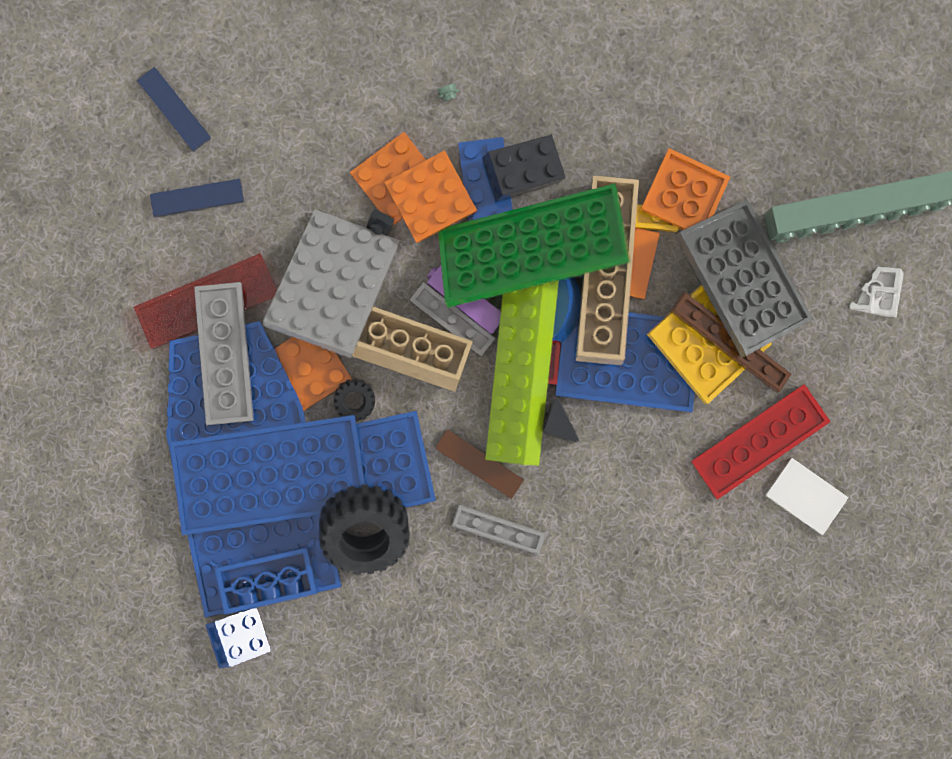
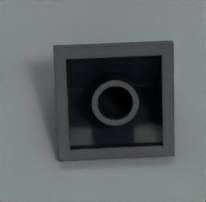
M558 398L551 404L543 428V434L575 443L579 441V438Z

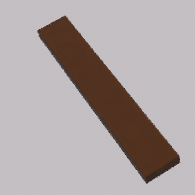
M686 292L680 295L670 310L673 315L776 393L782 390L791 376L789 371L760 349L741 358L721 319Z

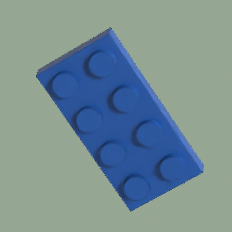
M503 137L459 142L463 185L477 209L476 213L468 216V221L513 210L511 197L495 201L482 161V157L489 151L504 147Z

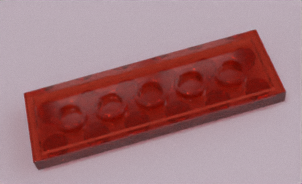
M259 253L134 306L150 348H158L172 340L198 331L194 289L196 286L241 282L244 311L273 299L277 289L262 254Z

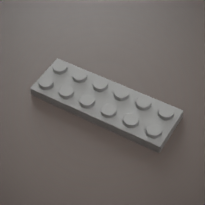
M242 283L196 286L194 289L206 425L254 421Z

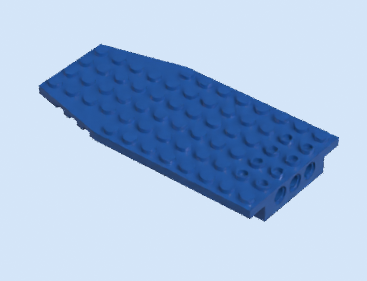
M261 321L246 324L254 421L206 425L199 336L194 335L170 341L168 426L166 428L169 451V443L306 422L303 406ZM320 515L187 535L205 618L292 600L342 587L338 567L336 568L330 563V560L325 558L323 550L320 548Z

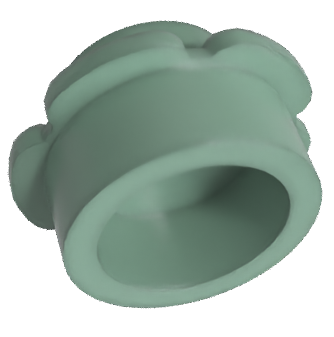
M455 83L438 88V98L443 97L444 101L457 97L456 92L459 89H456Z

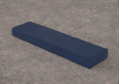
M155 67L137 80L193 152L211 139L210 135Z
M240 179L150 194L154 217L244 202Z

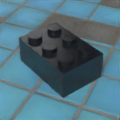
M552 134L492 150L482 157L495 201L558 184L566 178Z

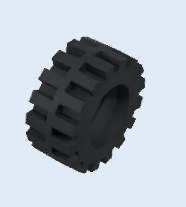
M354 378L353 380L348 379L339 385L334 394V407L340 417L355 415L356 422H359V420L366 419L372 413L375 406V395L369 384ZM357 391L363 395L364 403L360 408L351 409L347 407L344 400L349 392Z

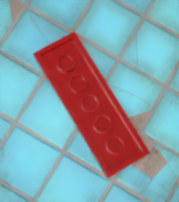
M802 384L690 462L715 499L718 500L831 421L806 385Z

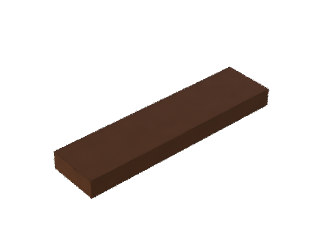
M448 429L435 447L436 450L511 499L524 481V479L498 462L485 460L486 454Z

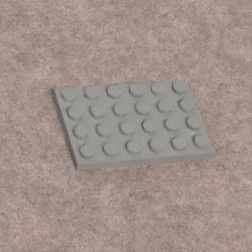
M314 209L263 320V326L352 358L396 254L400 240L384 234L377 235L368 228Z

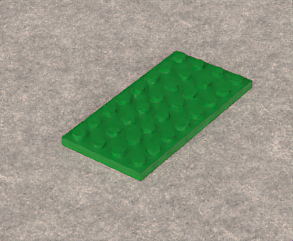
M615 183L452 225L438 232L444 299L447 308L630 263L619 196Z

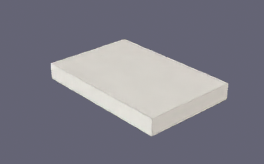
M793 458L789 459L765 494L766 497L820 535L826 532L849 498Z

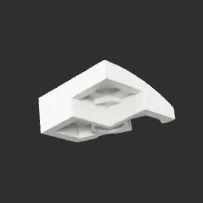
M878 267L872 274V279L861 289L863 292L858 303L856 304L852 301L850 309L880 316L897 317L904 275L902 269Z

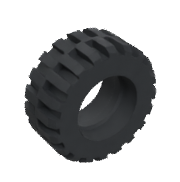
M361 484V487L353 485L347 487L346 491L340 490L335 493V498L330 497L326 501V505L322 507L319 518V544L325 558L330 560V563L336 568L340 566V570L347 573L352 571L355 575H361V573L370 575L374 574V571H385L389 565L392 567L398 562V558L401 559L406 553L410 536L407 510L402 505L401 499L394 496L393 492L387 489L383 491L382 487L376 485L374 487H368V484ZM358 523H373L383 528L378 533L366 537L354 536L345 531L347 528Z

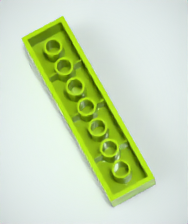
M559 280L503 294L485 460L539 466Z

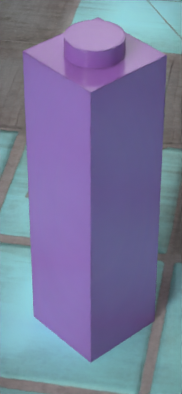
M441 266L439 268L434 267L427 276L429 279L427 284L444 297ZM485 299L455 306L491 335L500 326L501 312Z

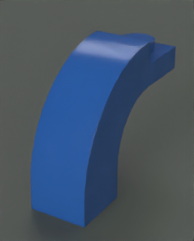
M575 277L559 280L552 340L565 342L579 319L581 294Z

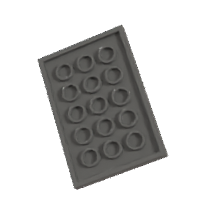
M748 199L675 235L741 358L813 320Z

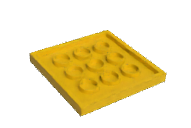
M701 284L689 296L720 318ZM671 312L647 333L653 343L704 404H709L745 370ZM772 343L761 347L760 350L764 352Z

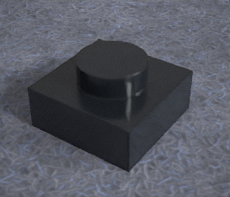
M374 209L366 228L377 235L384 234L388 236L395 219Z

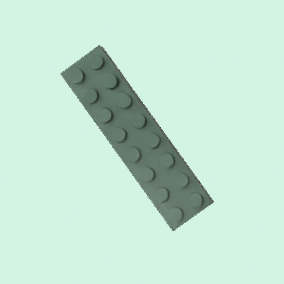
M952 171L771 207L763 215L768 238L770 241L776 240V243L790 241V238L797 235L798 239L811 237L817 231H820L821 235L834 232V229H838L841 226L843 230L857 227L856 225L863 222L867 226L879 223V220L887 218V221L900 219L901 216L908 213L909 217L923 214L924 211L930 210V208L931 212L944 210L945 207L952 205Z

